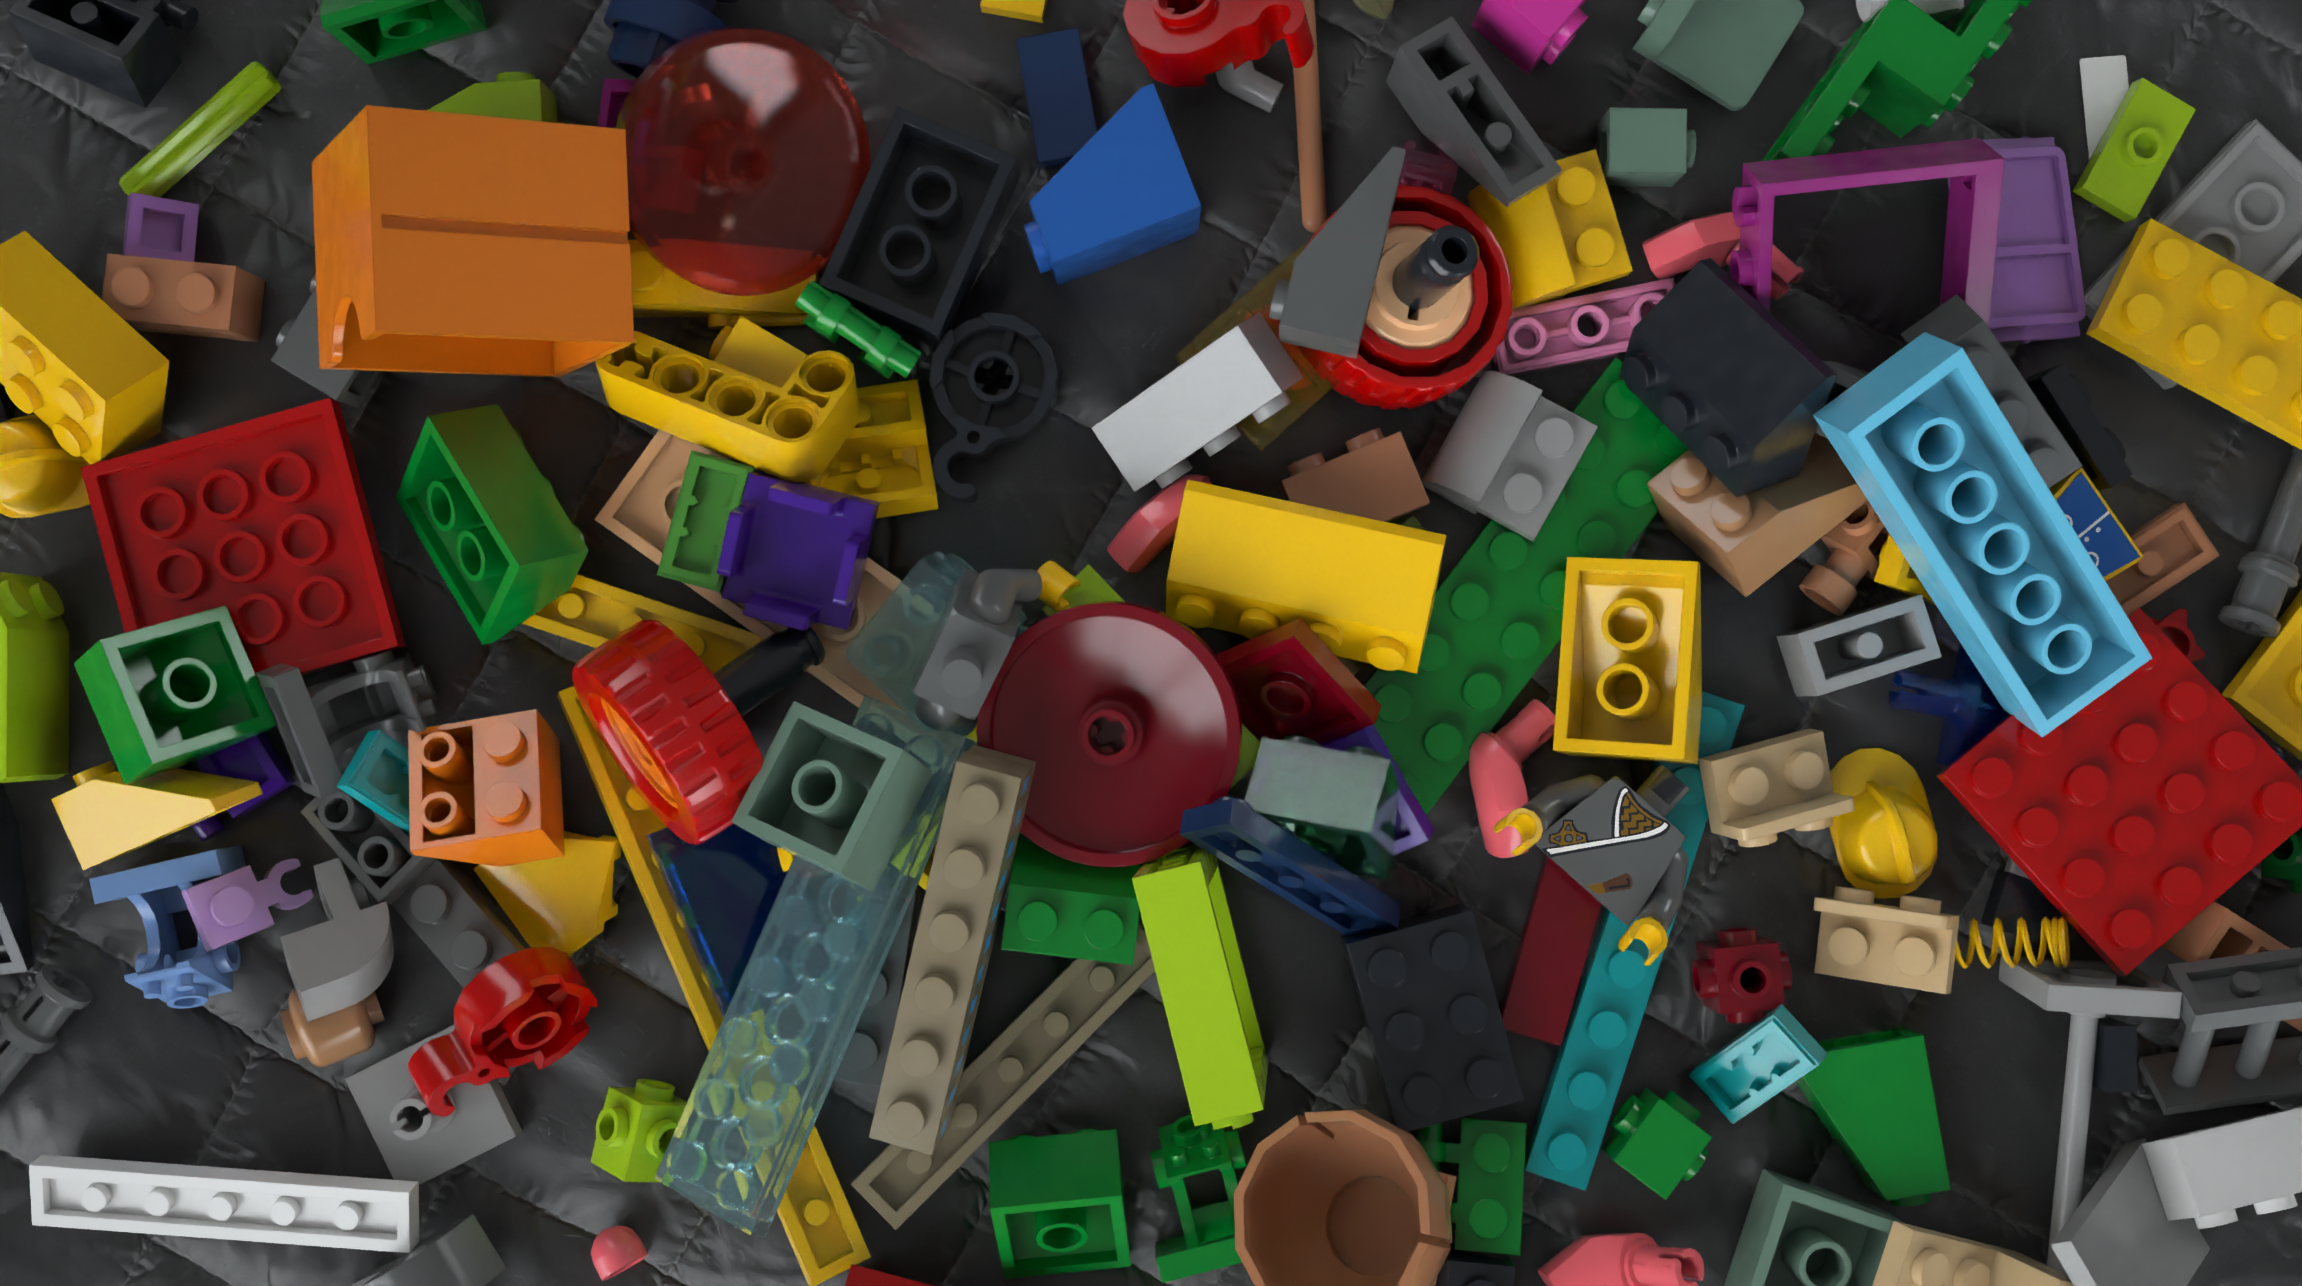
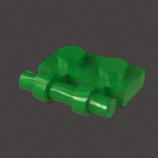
M813 280L807 284L795 303V306L807 313L802 322L804 325L834 344L840 335L862 349L857 359L883 377L889 379L893 372L896 371L907 378L922 352L902 340L899 334L887 326L882 327L852 307L851 302L834 292L832 294Z
M1462 1118L1460 1144L1441 1142L1442 1123L1416 1129V1140L1422 1145L1438 1172H1440V1163L1459 1165L1457 1203H1451L1450 1208L1451 1223L1456 1224L1454 1250L1521 1256L1526 1123Z

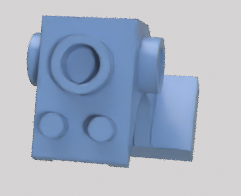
M242 846L215 849L89 879L95 904L128 898L142 917L146 930L148 952L138 954L135 962L136 972L124 975L125 982L142 990L144 998H158L166 1002L168 1007L186 1009L206 1004L209 1001L208 996L233 991V971L238 970L241 963V954L237 941L206 952L198 934L197 947L180 950L172 913L188 910L182 896L184 890L246 867Z

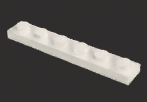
M41 1155L29 1165L32 1225L401 1253H410L420 1242L419 1182L57 1155Z

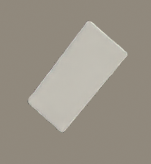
M2124 55L2082 58L2079 61L2089 160L2129 89L2127 63Z

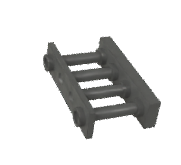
M2302 947L2167 965L2162 982L2182 992L2180 1015L2186 1024L2184 1035L2178 1052L2141 1056L2138 1062V1066L2164 1115L2302 1097V1035L2274 1039L2280 1021L2302 1018ZM2248 1025L2242 1043L2210 1047L2216 1029Z

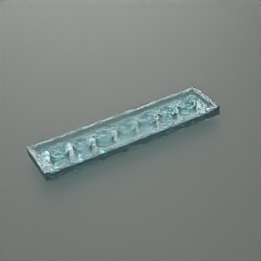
M867 695L863 698L852 727L904 749L934 772L873 892L796 855L794 856L654 1177L657 1181L750 1236H766L938 839L956 760L972 745H977V742L952 731H939L929 728L918 717Z

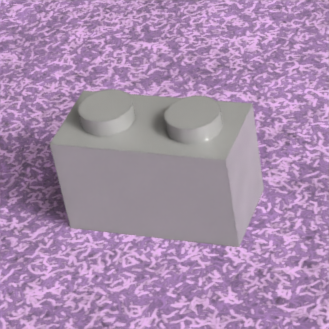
M1922 594L1895 598L1776 636L1796 697L1820 696L1942 657Z

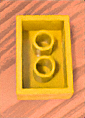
M23 231L1 243L0 383L4 385L12 402L23 412L36 414L52 429L56 440L66 452L75 457L82 456L90 464L126 455L161 432L170 361L29 233Z

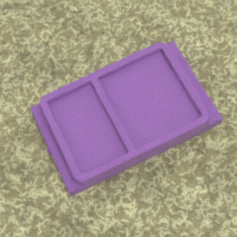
M2023 136L2015 139L1982 140L2004 158L1989 328L2000 344L2014 342L2027 344L2030 341L2080 336L2078 321H2081L2086 315V304L2066 156L2062 149L2055 146L2054 137L2029 138ZM1950 177L1947 178L1948 188L1950 186Z

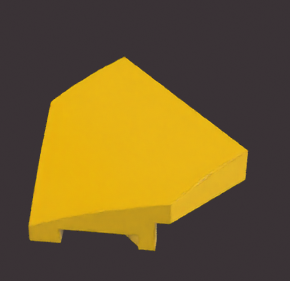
M564 831V857L504 867L479 864L474 868V871L531 948L552 947L566 952L571 957L602 933L605 922L618 914V904L613 900L612 893L614 861L621 858V845L618 838L614 836L602 835L595 838Z

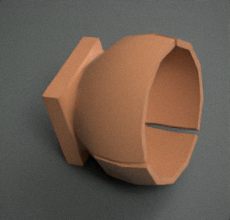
M1364 1109L1304 1112L1305 1115H1296L1257 1144L1234 1192L1235 1250L1255 1286L1436 1285L1437 1276L1451 1250L1450 1243L1453 1241L1450 1208L1457 1177L1438 1172L1422 1145L1413 1135Z

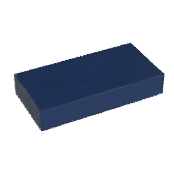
M1078 28L1016 39L1039 168L1067 163L1097 133Z

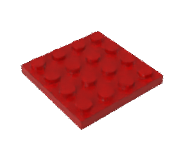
M326 398L80 467L125 633L226 605L255 675L259 671L283 663L299 667L303 676L346 664L354 659L374 656L385 650L406 647L339 401L333 398Z
M2140 608L2130 612L2127 617L2152 656L2151 660L2043 738L2018 721L2014 715L2009 714L1937 775L1940 781L2117 976L2128 975L2302 827V780Z

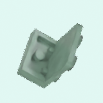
M1649 0L1637 18L1638 21L1646 25V28L1632 49L1727 109L1738 111L1744 108L1750 101L1804 14V7L1799 0Z

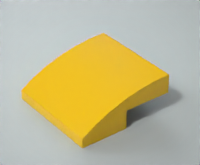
M918 380L857 388L860 418L856 426L827 468L818 477L804 483L880 502L876 519L937 510V493Z

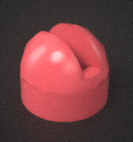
M613 1226L603 1229L594 1239L591 1249L593 1264L602 1281L620 1274L649 1255L641 1238L632 1229L625 1226Z

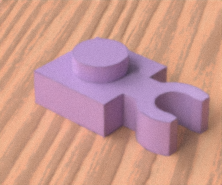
M291 858L277 863L267 871L264 879L257 882L251 866L248 865L184 890L182 896L206 952L273 926L275 923L268 909L269 907L274 906L282 910H292L310 901L314 896L311 889L297 895H290L284 892L280 885L283 874L289 873L301 866L299 859Z

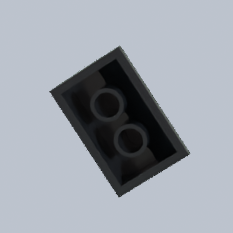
M1708 258L1699 261L1633 328L1619 379L1621 381L1624 380L1627 388L1655 414L1711 473L1736 497H1740L1799 476L1818 426L1813 414L1826 405L1837 374L1717 263Z

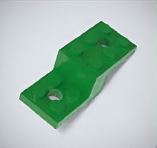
M1886 0L1854 31L1761 161L1825 155L1835 141V138L1830 134L1844 118L1849 119L1858 108L1899 138L1905 136L1919 124L1928 129L1944 110L1951 112L1961 102L1975 82V79L1968 74L1975 68L1982 57L1988 60L2000 48L2013 29L2007 21L2019 6L2025 8L2033 0H1969L1949 29L1908 0Z

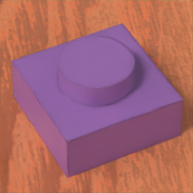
M130 193L127 200L122 255L194 262L199 204Z

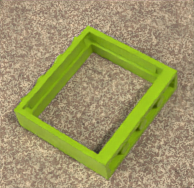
M1194 844L1178 848L1158 859L1145 862L1133 876L1132 881L1194 1126L1212 1123L1213 1130L1228 1126L1236 1129L1254 1121L1253 1112L1264 1110L1269 1060L1217 857Z

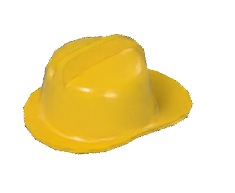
M36 414L0 423V514L10 518H33L90 505L80 467L91 464L82 456L75 457L66 452L56 440L52 429Z
M1882 748L1856 750L1842 757L1830 770L1833 793L1853 797L1855 810L1832 817L1833 825L1829 829L1837 861L1845 879L1855 888L1875 891V898L1878 899L1899 898L1901 895L1904 896L1917 890L1930 876L1937 859L1938 834L1924 786L1916 770L1900 755Z

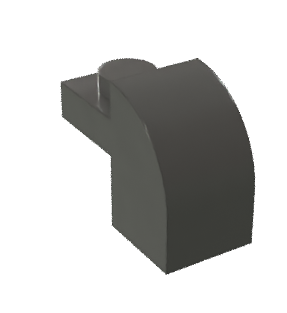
M474 1214L440 1228L415 1246L410 1253H406L402 1257L371 1269L350 1285L485 1286L506 1270L507 1267Z

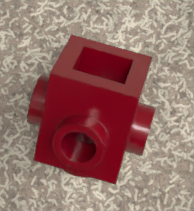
M1752 927L1722 929L1717 931L1718 939L1695 941L1697 960L1692 962V981L1696 996L1702 1000V1005L1719 1014H1726V1022L1729 1023L1757 1022L1766 1015L1765 1010L1775 1009L1781 1004L1785 1007L1784 990L1791 989L1792 973L1789 958L1785 951L1779 950L1778 942L1757 935V929ZM1749 968L1751 987L1742 988L1740 984L1741 974Z

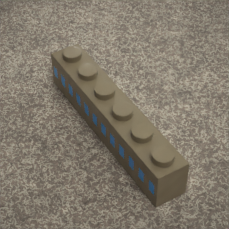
M972 745L956 760L869 1138L932 1156L950 1127L1036 761L977 745Z

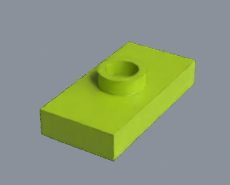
M2144 78L2132 82L2072 192L2125 223L2136 219L2196 109Z

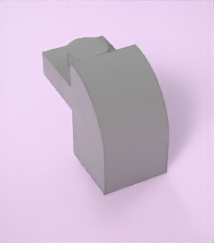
M340 857L313 866L319 896L329 921L280 937L287 967L307 1022L342 1010L367 998L382 984L393 962L394 941L387 902L370 906L364 885L357 877L348 880Z

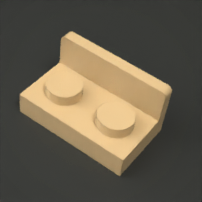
M1808 728L1698 758L1711 833L1736 839L1741 847H1759L1772 844L1778 840V832L1792 828L1797 831L1825 829L1833 825L1832 817L1855 810L1853 797L1833 793L1824 733L1821 730Z
M1835 886L1834 897H1815L1813 910L1821 911L1814 973L1934 993H1951L1960 916L1940 913L1942 901L1901 895L1899 907L1874 903L1875 891Z

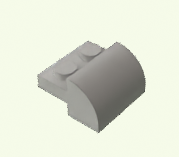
M1484 371L1421 482L1425 488L1475 515L1479 512L1533 542L1598 426L1542 397L1543 390L1525 381L1496 371Z

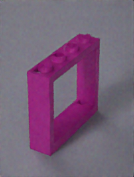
M1980 138L1743 163L1742 186L1734 189L1732 197L1734 221L1736 226L1740 227V250H1733L1731 253L1730 275L1770 312L1775 196L1950 177L1940 306L1957 294L1989 326L2004 158Z

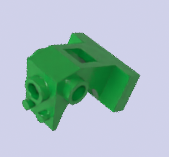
M1192 1115L1183 1116L1172 1124L1158 1127L1161 1149L1150 1151L1153 1169L1159 1189L1172 1186L1184 1233L1183 1236L1155 1243V1258L1161 1282L1165 1283L1242 1263L1235 1250L1234 1192L1238 1186L1235 1170L1247 1166L1237 1129L1227 1132L1224 1131V1128L1213 1130L1212 1123L1194 1126ZM1219 1169L1222 1173L1228 1198L1192 1207L1184 1177Z

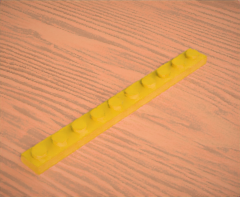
M572 686L558 692L557 698L808 1285L816 1286L849 1269L851 1264L857 1265L871 1258V1255L696 846L685 842L674 834L639 796L593 728L582 707L575 687Z

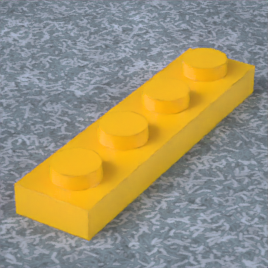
M580 574L576 575L569 591L522 623L597 648L605 641L640 621L656 620L675 632L697 654L712 673L763 640L751 631Z

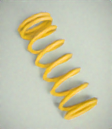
M2046 916L2042 919L2039 953L2036 961L2026 921L2020 917L2017 922L2016 946L2012 961L2007 949L2002 921L1997 917L1993 925L1990 959L1987 961L1982 946L1978 921L1973 917L1970 920L1966 960L1964 962L1962 959L1958 941L1955 958L1962 968H1968L1973 960L1976 945L1981 963L1989 969L1996 961L2000 945L2006 964L2013 969L2020 961L2024 944L2029 962L2035 968H2038L2044 961L2048 942L2054 965L2057 968L2061 965L2066 968L2070 960L2067 921L2063 916L2060 919L2055 916L2051 923Z

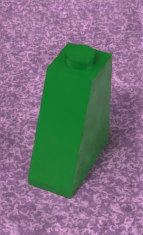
M1902 1026L1817 1041L1828 1053L1819 1066L1795 1081V1083L1865 1186L1886 1201L1890 1200L1891 1205L1900 1207L1922 1205L1930 1201V1193L1951 1190L1924 1035Z

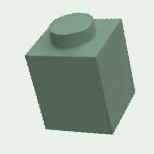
M1610 107L1597 123V154L1607 186L1672 187L1686 173V168H1692L1696 156V133L1694 129H1687V109Z

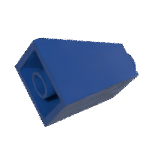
M1153 83L1140 88L1029 201L1034 221L1023 225L1028 237L1029 247L1040 274L1052 270L1058 287L1189 237L1199 231L1201 204Z

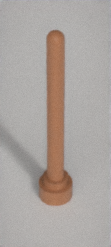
M1301 0L1306 11L1314 43L1313 55L1307 64L1302 68L1293 67L1301 211L1304 228L1311 233H1315L1327 220L1315 1Z

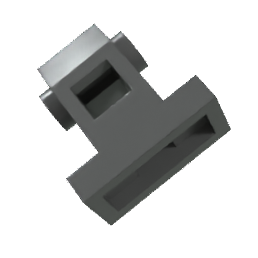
M389 649L374 656L354 659L352 662L355 669L307 688L299 667L280 663L256 673L304 792L323 799L342 791L336 787L342 776L335 758L349 747L362 742L368 731L381 730L397 742L408 739V730L416 732L426 730L429 716L437 714L433 703L437 701V696L426 666L414 667L408 651L393 655L392 650ZM362 687L373 716L339 729L328 701Z

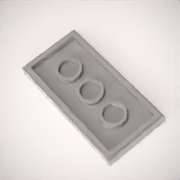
M2255 119L2245 124L2154 220L2263 279L2274 283L2302 254V162ZM2128 247L2084 291L2086 315L2091 320H2093ZM2135 361L2164 390L2172 388L2177 384Z

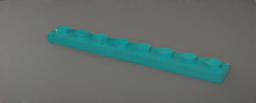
M1702 691L1698 758L1731 750L1745 705ZM1699 760L1698 764L1654 761L1650 774L1660 764L1689 788L1688 793L1665 817L1686 837L1681 845L1689 859L1685 881L1686 887L1708 820ZM1605 908L1525 1153V1171L1586 1191L1664 954L1663 951L1650 966L1643 965L1649 956V949L1639 939H1633L1631 944L1622 952L1618 947L1619 939L1636 919L1628 927L1607 908ZM1674 917V919H1673V921H1672V923H1671V925H1670V927H1669V929H1668V931H1667V937H1668V938H1669V935H1670V932H1671V929H1672V926H1673L1675 917Z

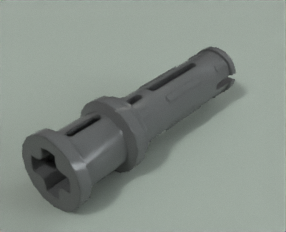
M2295 446L2292 447L2289 463L2255 551L2248 552L2238 563L2237 569L2242 575L2230 606H2223L2218 615L2219 620L2225 625L2260 637H2276L2279 634L2281 625L2276 620L2288 588L2296 587L2300 579L2299 568L2294 563L2302 544V450Z
M50 964L43 966L36 974V986L21 1004L9 1007L0 1019V1096L34 1054L44 1053L54 1047L59 1039L57 1031L76 1009L86 1008L92 1001L93 994L91 989L82 979L69 970Z

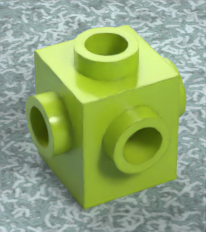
M637 1079L635 1088L609 1086L603 1110L597 1118L596 1140L590 1162L624 1182L679 1183L687 1148L694 1134V1119L697 1107L675 1096V1087L673 1085L658 1080Z

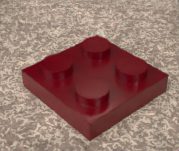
M1301 618L1216 654L1234 686L1239 702L1242 724L1278 761L1376 723L1381 704Z

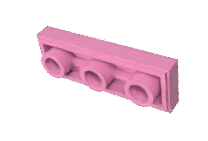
M1674 277L1512 310V316L1507 324L1508 331L1503 342L1496 348V354L1493 356L1495 371L1516 376L1626 354L1633 328L1675 287ZM1579 318H1587L1593 322L1595 326V335L1593 337H1587L1579 331L1577 326Z

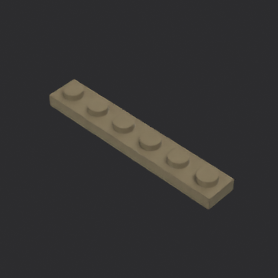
M1138 923L1133 965L1074 959L963 1070L950 1127L932 1156L888 1144L854 1178L851 1185L895 1230L1155 972L1145 929Z

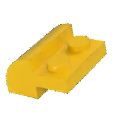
M1596 149L1556 160L1562 169L1560 176L1508 207L1502 204L1481 184L1472 189L1466 196L1470 209L1491 229L1504 251L1512 277V310L1558 300L1567 293L1625 277L1633 271Z

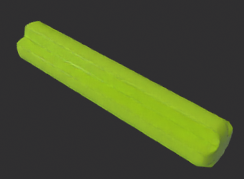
M257 61L248 64L120 178L119 184L128 196L130 193L161 197L280 92L281 85L277 78L263 64Z

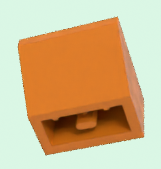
M537 709L426 727V730L422 732L408 730L410 851L415 856L497 867L565 856L560 739Z

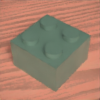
M793 701L764 757L761 770L752 780L731 822L774 846L873 892L934 771L904 749Z
M1763 1168L1724 1286H1872L1893 1221H1901L1884 1209Z

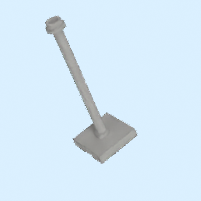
M2001 955L1999 981L2046 1011H2059L2071 1014L2047 1266L2067 1274L2050 1244L2081 1203L2099 1018H2104L2108 1014L2180 1019L2182 992L2148 976L2138 968L2133 969L2126 976H2117L2104 961L2070 959L2069 965L2066 968L2062 965L2057 968L2052 958H2044L2042 965L2035 968L2027 957L2021 956L2018 965L2012 969L2006 964L2003 955Z

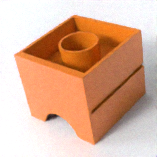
M366 105L312 161L319 369L562 377L634 343L630 244H628L627 233L630 231L625 129Z

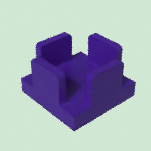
M756 470L750 472L742 504L731 510L728 517L717 568V574L726 576L722 598L744 603L743 615L791 628L807 630L814 623H822L847 630L852 625L880 502L803 482L786 481Z

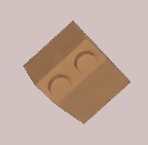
M1817 433L1813 436L1799 476L1740 497H1736L1690 450L1686 451L1647 482L1666 528L1745 597L1749 596L1868 501L1828 438Z

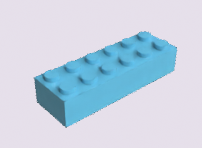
M1923 332L1813 414L1815 420L2003 710L2008 714L2014 715L2018 721L2043 738L2152 659L2146 646L1962 347Z

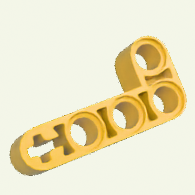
M634 331V343L595 361L606 401L616 412L786 481L806 482L818 477L827 468L860 418L854 365L848 357L840 352L826 350L808 355L798 364L782 388L638 331Z

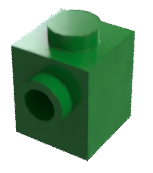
M1645 1088L1639 1098L1632 1095L1620 1106L1611 1124L1615 1130L1601 1149L1614 1162L1666 1200L1681 1179L1684 1181L1690 1180L1703 1166L1708 1155V1150L1705 1147L1712 1137L1695 1125L1702 1113L1670 1090L1662 1100Z

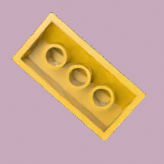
M1188 479L1184 489L1166 581V614L1191 627H1210L1241 634L1249 639L1301 618L1335 656L1370 663L1382 670H1401L1417 674L1432 615L1446 535Z

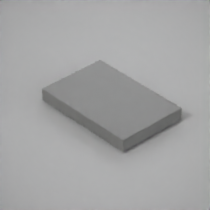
M2145 1138L2125 1142L2050 1244L2074 1286H2187L2210 1251L2209 1245L2197 1228L2193 1218L2167 1220L2142 1143L2147 1142Z

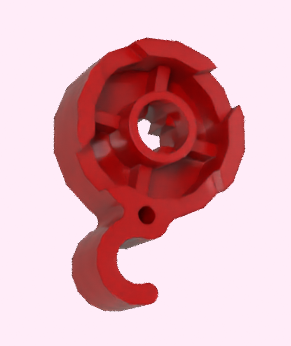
M1126 0L1123 11L1127 31L1137 58L1146 66L1148 75L1153 80L1172 87H1199L1207 83L1204 75L1219 71L1231 62L1235 70L1249 60L1260 59L1268 53L1273 43L1281 39L1286 40L1293 67H1304L1313 55L1314 43L1306 11L1301 0Z
M537 947L509 954L480 971L463 989L454 1007V1031L422 1045L411 1056L408 1062V1072L431 1113L441 1117L449 1116L454 1112L455 1107L446 1092L453 1086L466 1082L479 1086L496 1078L510 1077L508 1067H518L532 1061L540 1070L568 1054L587 1035L590 1027L586 1023L585 1018L591 1007H597V1000L566 952L552 947Z

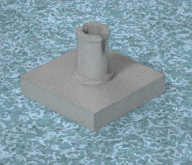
M454 1025L345 1079L394 1180L417 1181L420 1185L523 1132L497 1078L484 1085L475 1086L466 1082L450 1088L446 1093L455 1110L449 1116L433 1115L428 1109L408 1072V1062L411 1056L428 1041L452 1033L455 1029Z

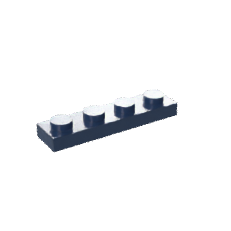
M1220 797L1211 804L1183 810L1179 835L1343 935L1352 936L1398 928L1400 903L1376 889V885L1372 881L1357 877L1337 864L1333 856L1318 852L1296 838L1295 833L1289 828L1276 825L1252 810L1253 808L1248 802L1234 797Z

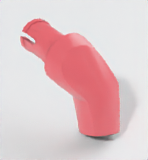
M1733 212L1718 213L1691 219L1643 241L1642 246L1652 272L1659 280H1663L1689 271L1699 261L1711 258L1720 267L1727 264L1730 266L1732 251L1740 250V227H1737L1735 224ZM1772 244L1770 297L1776 302L1791 289L1788 284L1790 282L1797 283L1805 271L1800 266L1797 267Z
M1200 474L1184 475L1144 503L1107 546V551L1111 557L1127 572L1138 573L1144 570L1175 539L1187 480L1214 485L1213 482H1210L1208 476Z
M1537 699L1531 700L1516 717L1495 734L1492 732L1486 734L1481 732L1469 749V777L1485 849L1495 857L1509 858L1516 856L1511 851L1521 844V835L1518 830L1512 826H1506L1496 834L1494 826L1511 811L1522 808L1528 802L1526 786L1521 772L1523 769L1522 763L1554 735L1555 715Z
M1612 1233L1580 1236L1539 1268L1538 1273L1546 1286H1699L1695 1281L1684 1280L1683 1278L1702 1281L1705 1268L1700 1253L1695 1249L1659 1247L1653 1238L1644 1233Z

